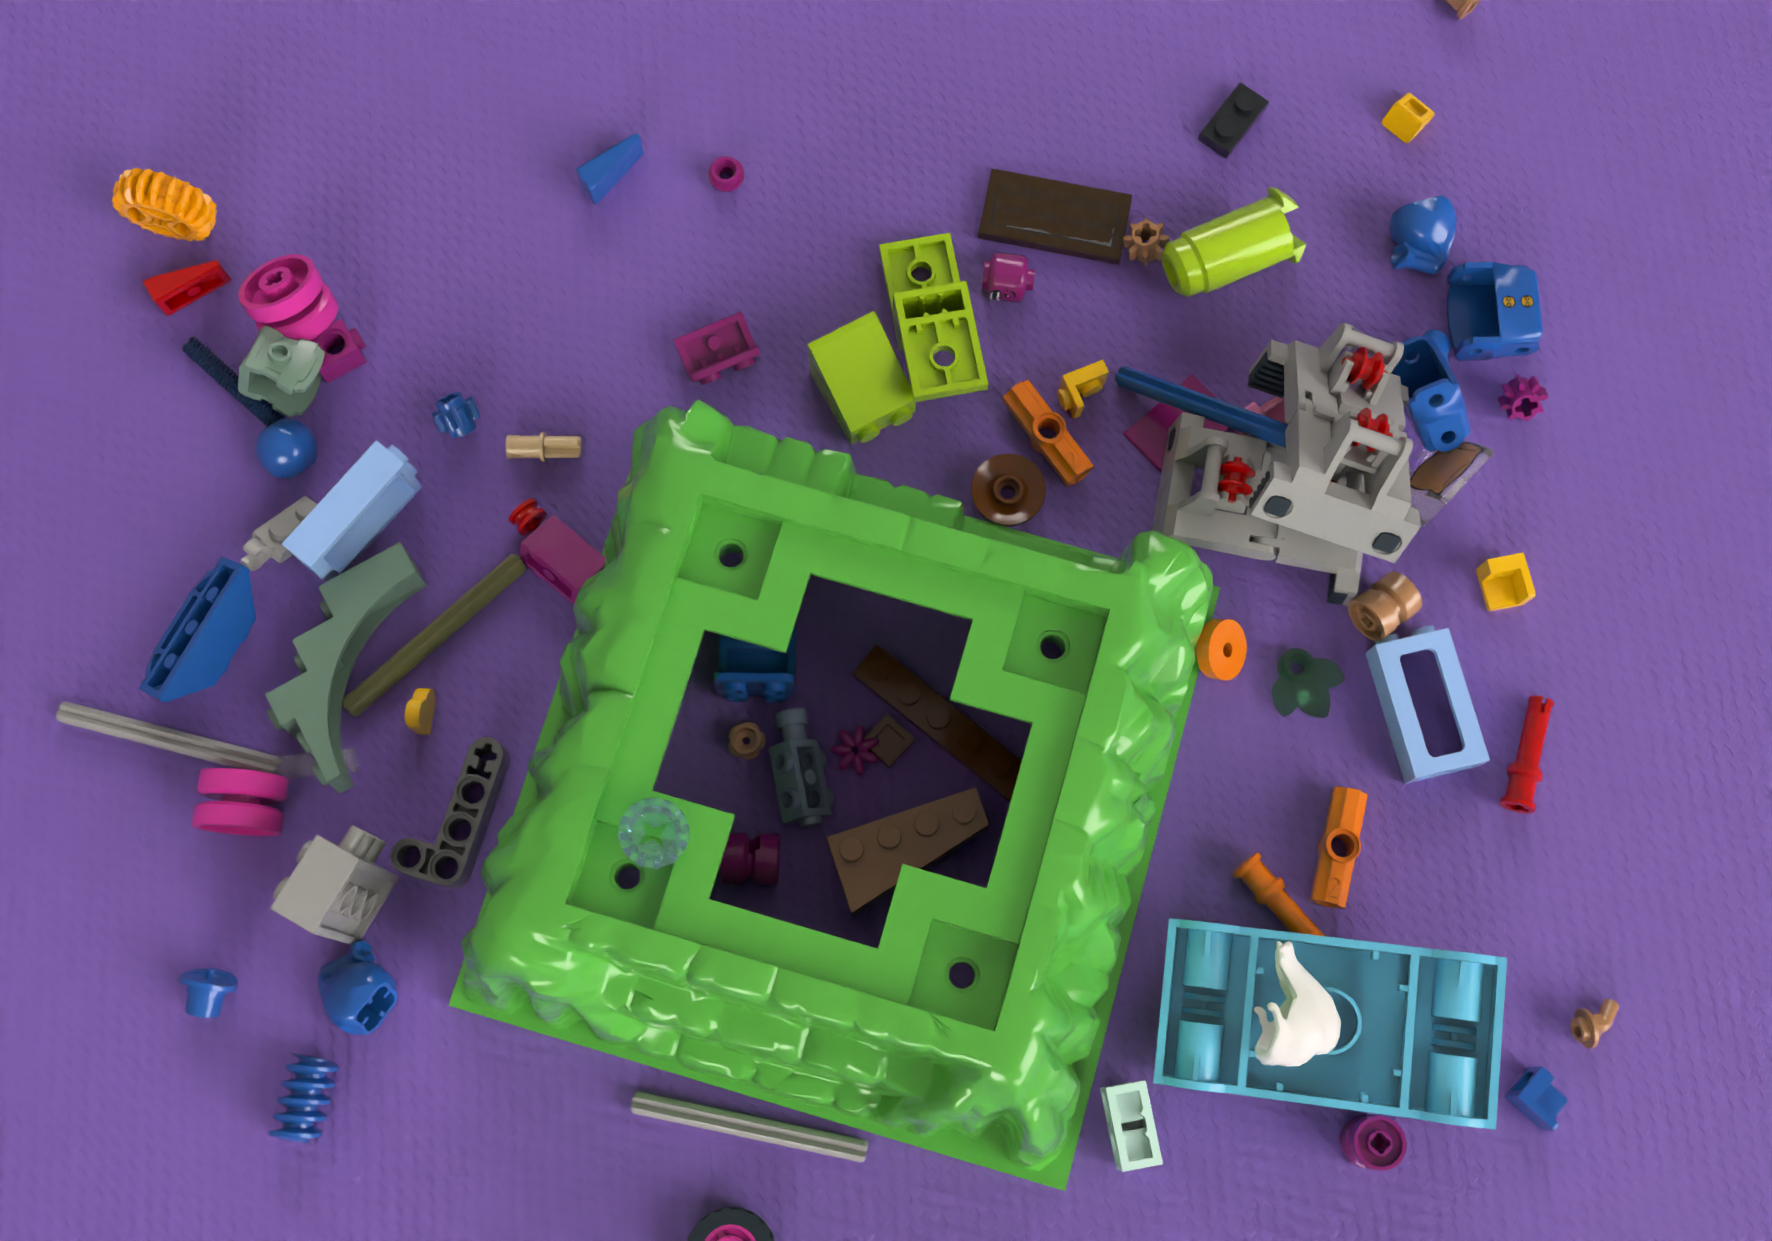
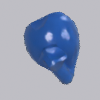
M1445 195L1412 202L1393 212L1389 224L1391 240L1397 245L1393 248L1392 257H1390L1393 270L1411 268L1432 275L1443 268L1449 256L1457 226L1455 208L1451 200Z
M362 939L354 941L347 954L323 965L318 974V989L326 1015L333 1025L346 1033L354 1035H368L374 1032L395 1006L398 998L396 984L392 976L380 964L374 963L375 956L372 953V946Z

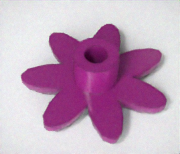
M863 725L857 727L853 737L846 730H839L840 738L844 744L835 745L830 748L832 753L844 755L838 765L839 770H845L853 763L854 770L861 776L864 773V761L873 764L879 762L878 757L868 751L879 743V739L874 737L864 740L865 728ZM855 747L859 748V752L857 754L854 752Z

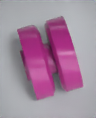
M290 254L277 257L262 264L245 279L238 293L241 305L249 317L255 320L259 331L262 326H269L279 331L284 337L298 341L300 338L310 341L320 335L334 321L339 309L335 296L328 285L323 283L317 267L305 255Z
M200 769L196 791L206 798L219 801H205L194 806L191 827L223 834L280 836L283 830L285 814L276 808L265 805L279 804L287 799L289 779L277 774L249 769Z

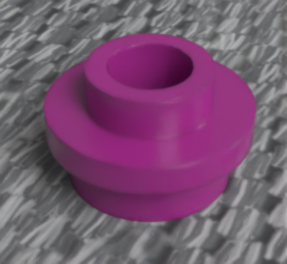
M719 157L709 168V181L718 191H734L744 181V169L741 163L732 157ZM724 173H731L733 175L729 179L721 178V175Z

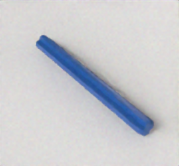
M1121 366L1115 375V382H1117L1118 387L1194 415L1203 416L1205 419L1286 448L1285 430L1288 424L1128 366Z

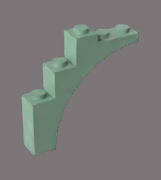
M401 542L318 586L324 598L319 604L328 620L292 640L298 651V654L294 655L293 658L302 674L265 694L272 707L267 710V714L277 730L284 728L294 738L297 737L307 754L312 752L317 762L312 768L318 780L323 786L331 785L339 793L354 786L346 766L340 732L342 701L350 673L357 657L378 626L409 597L427 587L411 555Z

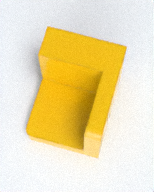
M1524 552L1487 559L1475 569L1488 611L1524 605L1536 595Z

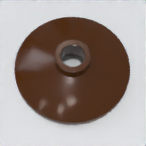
M999 454L987 459L976 470L971 484V496L976 509L990 522L1002 526H1016L1032 519L1041 509L1046 495L1045 480L1039 468L1029 459L1017 454ZM1003 489H1010L1013 491L1014 497L1005 499L1001 496L1000 492Z

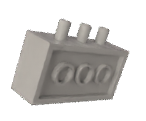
M351 825L340 844L316 835L313 841L309 840L299 851L296 858L298 865L290 878L285 877L278 884L273 894L275 901L270 909L312 934L352 945L354 941L362 939L400 878L374 863L386 842L355 825Z

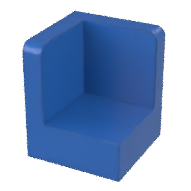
M1543 1066L1528 1067L1504 1096L1537 1127L1544 1131H1555L1560 1124L1554 1118L1568 1102L1567 1098L1551 1084L1555 1077Z

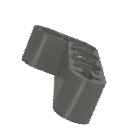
M482 737L471 744L435 845L413 838L400 840L394 845L390 855L391 863L396 870L412 878L450 889L460 888L468 882L509 768V753L497 740L491 737ZM493 752L497 755L495 761L488 760L485 763L482 760L484 754L490 755ZM477 771L482 775L486 773L490 776V779L486 780L484 777L477 775L475 773ZM474 786H484L485 793L482 800L474 804L469 803V791ZM469 822L472 828L470 836L466 840L457 841L455 839L457 826L461 823ZM418 848L421 853L419 863L414 867L407 868L405 865L406 854L411 849ZM449 860H456L458 863L456 875L450 879H444L441 873L443 865Z

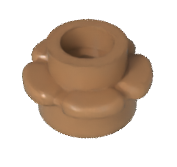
M752 722L736 725L728 734L730 740L728 748L735 757L742 756L745 760L757 757L759 750L763 749L766 743L764 733L760 732L758 725ZM749 738L750 743L744 744L743 739Z

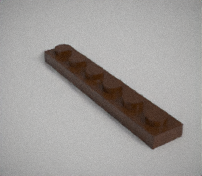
M876 644L853 671L852 676L1010 803L1022 761Z

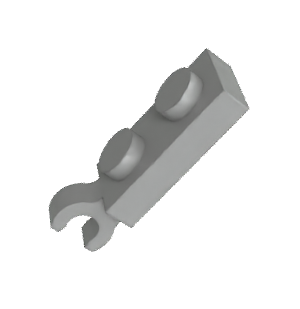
M304 496L253 531L251 540L243 546V550L248 555L242 558L240 563L251 571H255L271 557L281 564L293 554L282 543L317 506V503Z

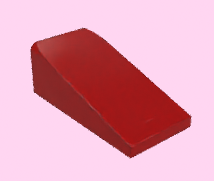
M214 260L153 276L142 282L153 301L167 316H170L225 285L232 279L221 264Z

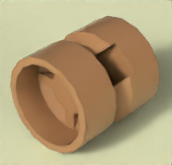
M1391 571L1372 584L1371 589L1362 592L1348 605V613L1353 624L1364 636L1379 642L1395 631L1399 624L1406 622L1421 610L1422 598L1418 589L1406 576L1399 572Z

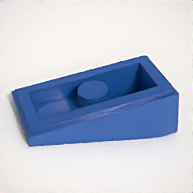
M634 133L576 169L580 185L594 205L615 186L644 154L638 133Z

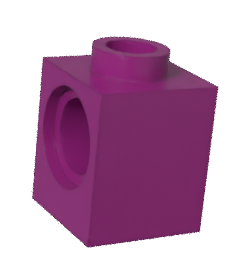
M342 319L332 323L320 335L310 340L319 343L318 346L325 352L320 373L327 383L367 363L361 352L362 349L366 348L363 339L356 328L348 330ZM345 345L341 352L331 354L336 346Z

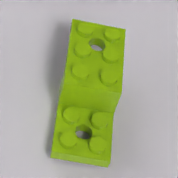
M944 233L879 244V254L898 348L904 351L913 401L920 402L988 390L989 384L967 281H960L951 234ZM926 268L930 271L931 277L923 282L917 281L911 275L914 269ZM947 351L953 355L955 360L949 366H940L934 361L933 357L937 352Z

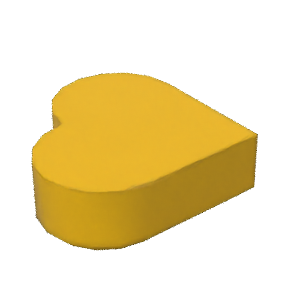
M417 688L412 698L406 704L405 724L416 734L430 735L435 709V691L433 689Z

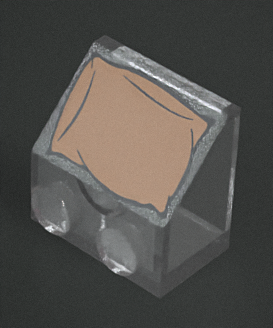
M1464 440L1459 447L1447 452L1439 450L1430 452L1424 449L1418 456L1422 463L1415 470L1409 466L1410 507L1419 510L1420 523L1423 527L1494 454L1489 447Z

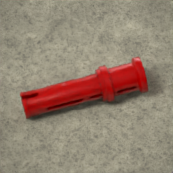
M1529 696L1528 707L1516 759L1507 768L1506 774L1509 776L1505 796H1502L1499 802L1501 807L1517 813L1531 814L1535 812L1536 805L1533 803L1537 783L1541 782L1543 778L1539 763L1551 710L1554 702L1549 698L1545 700V703H1542L1543 696Z

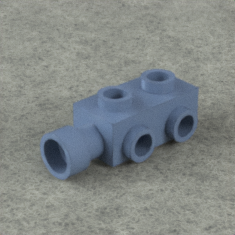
M794 708L775 714L777 730L782 731L783 742L768 748L782 823L799 822L800 828L822 825V818L832 815L831 807L834 802L833 792L829 787H826L823 772L827 762L826 755L819 749L817 739L806 738L805 726L808 725L804 708Z

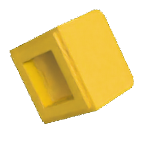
M1407 93L1393 104L1381 123L1404 143H1409L1430 122L1435 113L1411 93Z

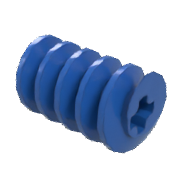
M291 1053L300 1060L298 1063L286 1064L285 1069L294 1074L295 1079L281 1082V1086L291 1091V1094L278 1097L276 1101L286 1107L287 1110L286 1112L273 1114L272 1119L282 1124V1128L270 1130L268 1135L285 1140L311 1143L309 1139L322 1137L323 1130L313 1125V1123L324 1121L327 1118V1114L319 1110L317 1106L330 1104L331 1097L321 1092V1090L335 1086V1081L325 1074L338 1071L339 1065L328 1059Z

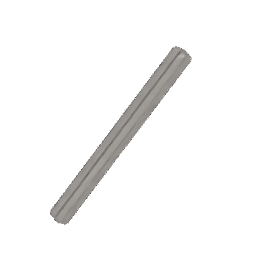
M67 701L59 705L56 713V719L65 724L238 769H249L278 775L282 765V759L275 755Z
M635 1092L631 1102V1112L633 1114L857 1162H864L867 1154L868 1142L854 1137L643 1092Z

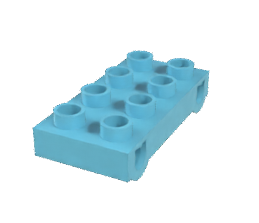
M1169 918L1153 1083L1192 1090L1229 1093L1496 1130L1507 958ZM1277 941L1283 944L1287 941L1292 943L1297 961L1332 997L1341 1020L1340 1038L1336 1047L1327 1054H1315L1309 1061L1300 1066L1263 1065L1255 1055V1045L1262 1034V1026L1258 1015L1254 1012V1008L1257 1006L1262 1007L1266 1011L1267 1020L1272 1022L1274 1017L1272 1012L1267 1009V1004L1273 1002L1280 1008L1286 1000L1275 967Z

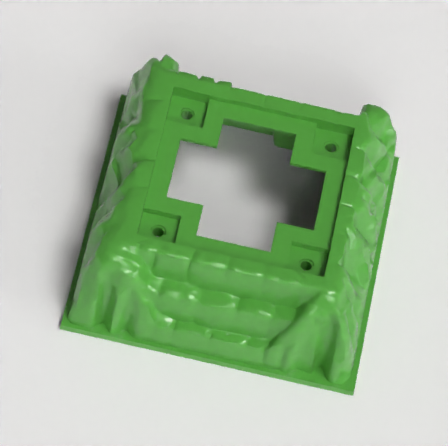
M698 399L694 400L686 411L672 406L665 407L634 430L631 469L626 484L618 490L616 513L602 551V555L606 558L604 569L584 582L575 600L573 610L577 628L573 640L563 648L559 662L561 675L535 752L529 760L528 772L513 816L510 817L498 832V845L483 862L481 878L488 890L475 927L469 930L461 941L464 960L448 1006L1065 1191L1199 672L1196 655L1197 641L1204 625L1212 620L1220 587L1213 585L1211 571L1206 564L1200 561L1194 549L1188 544L1166 536L1157 530L1140 532L1131 540L1121 555L1115 558L965 516L961 501L938 494L930 496L924 491L906 485L895 487L887 480L856 474L850 454L827 449L816 452L809 443L790 437H785L781 440L775 438L774 435L764 433L750 426H734L727 416ZM735 552L743 556L742 562L735 567H726L721 563L723 557L728 553ZM810 575L972 620L950 701L1032 724L987 888L902 864L878 949L711 900L710 896L735 815L653 791L704 631L707 630L786 653ZM1047 642L1055 643L1060 647L1062 656L1057 659H1049L1042 654L1040 646ZM629 867L639 869V883L632 889H622L619 885L621 872ZM963 964L971 969L973 981L969 987L957 988L950 982L949 971L954 965Z

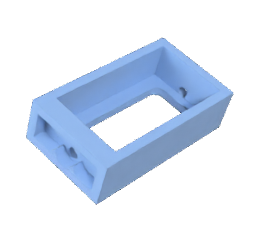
M376 440L284 540L282 545L324 582L335 578L349 569L422 488L415 478L418 471L408 462V457L391 444L387 449Z
M1426 626L1412 631V636L1399 639L1397 634H1391L1379 642L1375 641L1376 645L1365 653L1405 784L1479 767L1490 761L1449 628L1435 631L1434 626ZM1423 650H1430L1434 653L1462 742V750L1460 752L1439 757L1429 755L1401 667L1400 657L1402 655Z

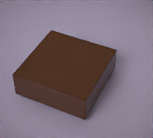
M888 713L864 738V740L874 737L879 739V743L869 751L874 753L889 769L916 740Z

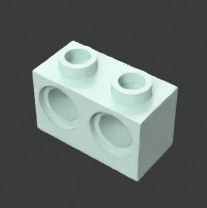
M1146 1080L1100 1088L1116 1170L1125 1172L1162 1165L1163 1161Z

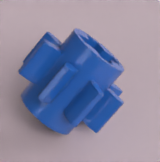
M454 392L436 401L435 405L438 411L433 412L432 416L440 434L448 431L451 438H458L476 429L477 425L474 419L479 418L480 414L472 396L464 399L461 392Z

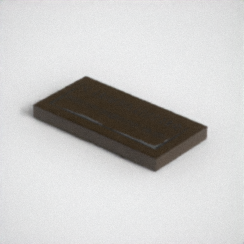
M992 168L978 238L1119 265L1132 195Z

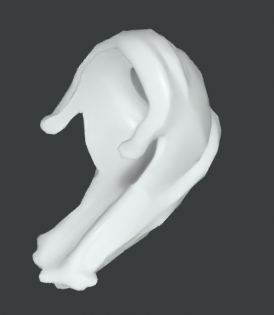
M1277 941L1275 967L1286 1000L1280 1008L1273 1002L1267 1004V1009L1272 1012L1274 1017L1272 1022L1267 1020L1266 1011L1262 1007L1257 1006L1254 1008V1012L1258 1015L1262 1026V1034L1255 1045V1055L1263 1065L1300 1066L1309 1061L1315 1054H1327L1336 1047L1340 1038L1341 1020L1332 997L1297 961L1292 943L1287 941L1283 944Z

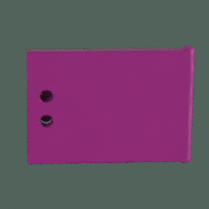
M1193 374L1180 384V386L1216 398ZM1159 402L1130 429L1123 433L1160 473L1162 472L1169 427L1182 412L1192 414ZM1204 419L1203 428L1224 432L1230 428Z

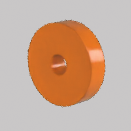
M1212 619L1204 625L1197 641L1196 655L1199 668L1206 677L1215 680H1231L1239 674L1246 659L1247 642L1245 633L1239 623L1231 619Z

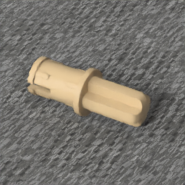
M541 432L540 435H507L506 455L508 459L540 458L541 462H545L547 458H578L582 454V441L578 436H547L546 432Z

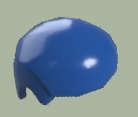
M285 418L276 421L260 432L257 438L255 453L261 466L272 476L280 479H291L300 475L315 463L317 459V442L311 430L298 420Z

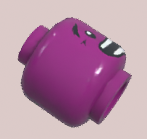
M995 253L990 261L985 260L981 290H987V295L991 300L1020 302L1024 298L1025 291H1033L1035 269H1028V260L1023 255Z

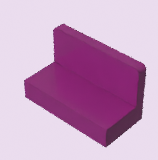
M550 516L521 542L520 559L524 564L573 605L584 582L604 569L606 558L556 516Z

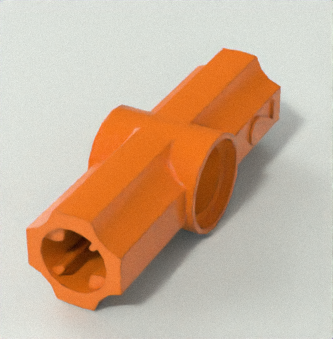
M1029 380L1019 382L1002 397V402L1030 437L1032 448L1045 457L1067 487L1075 485L1094 469V465L1066 430V423L1063 417L1050 409ZM1050 428L1057 436L1047 439L1040 435L1039 430Z
M1338 786L1332 788L1323 837L1317 844L1318 861L1309 900L1318 905L1345 909L1355 858L1358 857L1361 851L1359 837L1368 794L1363 793L1361 790ZM1333 838H1338L1345 843V857H1339L1332 851L1331 841Z

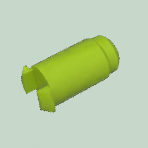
M1269 187L1267 188V197L1184 231L1179 238L1168 242L1162 252L1161 260L1165 275L1173 290L1189 298L1200 292L1210 293L1284 260L1295 264L1300 262L1306 243L1291 233L1284 213L1299 208L1296 202L1281 190Z

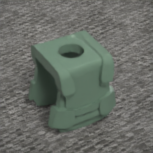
M262 326L249 353L239 366L238 390L241 394L254 400L261 401V399L272 403L274 410L288 418L294 415L301 416L311 405L318 392L321 382V374L319 372L324 361L325 352L320 349L319 343L301 338L299 341L287 338L269 326Z

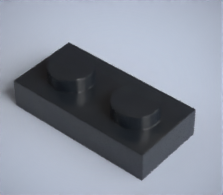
M1240 82L1200 132L1198 140L1227 159L1266 110L1269 101Z

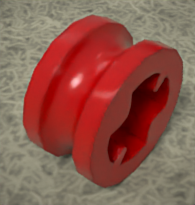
M533 498L519 504L512 511L508 519L512 525H518L517 530L521 535L534 531L547 515L543 508L537 509L538 503Z

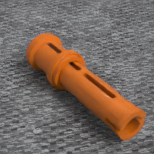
M1258 851L1248 857L1232 872L1231 875L1235 879L1240 878L1254 893V901L1262 906L1266 904L1290 932L1325 936L1284 890L1286 886L1284 880L1281 877L1276 878L1260 860L1262 855Z

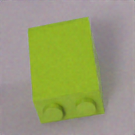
M874 311L807 344L809 372L851 445L858 441H861V443L868 442L877 437L881 429L891 424L899 426L912 418V413L916 411V402L913 401L911 386Z

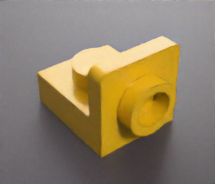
M1103 359L1062 376L1059 390H1057V397L1063 410H1069L1073 419L1080 417L1084 408L1080 394L1083 397H1088L1102 390L1109 374Z

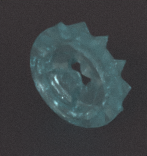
M648 798L636 802L624 813L619 824L618 840L624 855L639 867L659 869L675 863L683 854L689 841V825L683 812L672 802L660 798ZM642 819L653 828L660 825L663 826L666 823L669 824L661 835L664 849L653 840L639 845L646 834Z

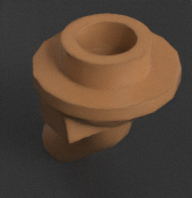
M1605 999L1598 1014H1592L1585 1008L1576 1010L1570 1024L1573 1037L1585 1048L1591 1049L1596 1047L1602 1033L1608 1031L1619 1009V1004L1612 999Z

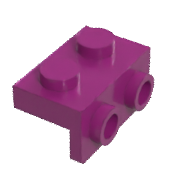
M741 311L673 339L689 380L692 382L699 380L701 385L721 378L719 371L733 366L734 370L738 371L754 364L753 357L761 354L758 346L754 343Z

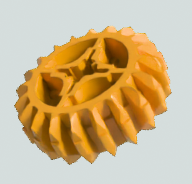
M140 168L124 170L123 174H120L119 180L115 182L112 191L114 194L111 200L113 207L122 217L128 218L130 223L141 226V229L152 231L154 235L160 234L168 238L184 239L191 242L193 239L197 241L205 240V237H209L210 231L214 228L217 205L209 195L204 194L200 188L191 186L189 182L179 180L176 176L166 175L162 171L158 173L151 169L142 170Z

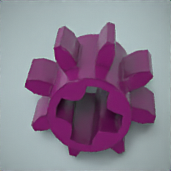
M1517 374L1516 378H1513L1507 384L1503 383L1501 385L1505 395L1497 399L1500 408L1506 409L1509 420L1517 417L1525 419L1527 422L1538 412H1544L1540 401L1547 399L1548 394L1545 388L1540 386L1536 376L1528 379Z

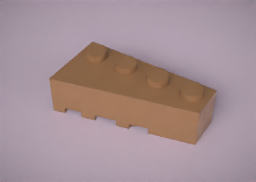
M976 787L826 837L851 917L895 889L902 864L926 870V868L938 860L946 857L987 830L989 823Z

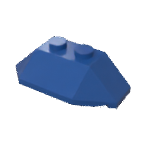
M222 556L216 563L215 568L208 571L193 587L153 650L145 671V678L141 682L139 690L166 703L216 685L219 678L227 671L230 661L241 643L247 639L250 628L256 620L249 568Z

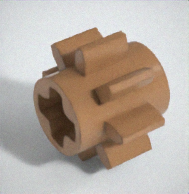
M1145 217V220L1138 224L1131 223V235L1123 237L1124 247L1129 249V260L1138 259L1144 263V266H1147L1149 262L1155 259L1161 261L1163 252L1161 248H1164L1169 242V236L1163 235L1164 224L1161 222L1156 225L1149 221L1148 217Z

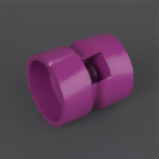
M730 832L721 860L722 883L745 884L748 878H753L756 884L778 885L780 864L779 833H757L754 839H749L746 833Z
M1376 1115L1353 1117L1345 1123L1340 1134L1342 1153L1349 1162L1360 1168L1379 1171L1393 1169L1402 1162L1406 1154L1407 1140L1404 1131L1397 1122L1388 1117Z

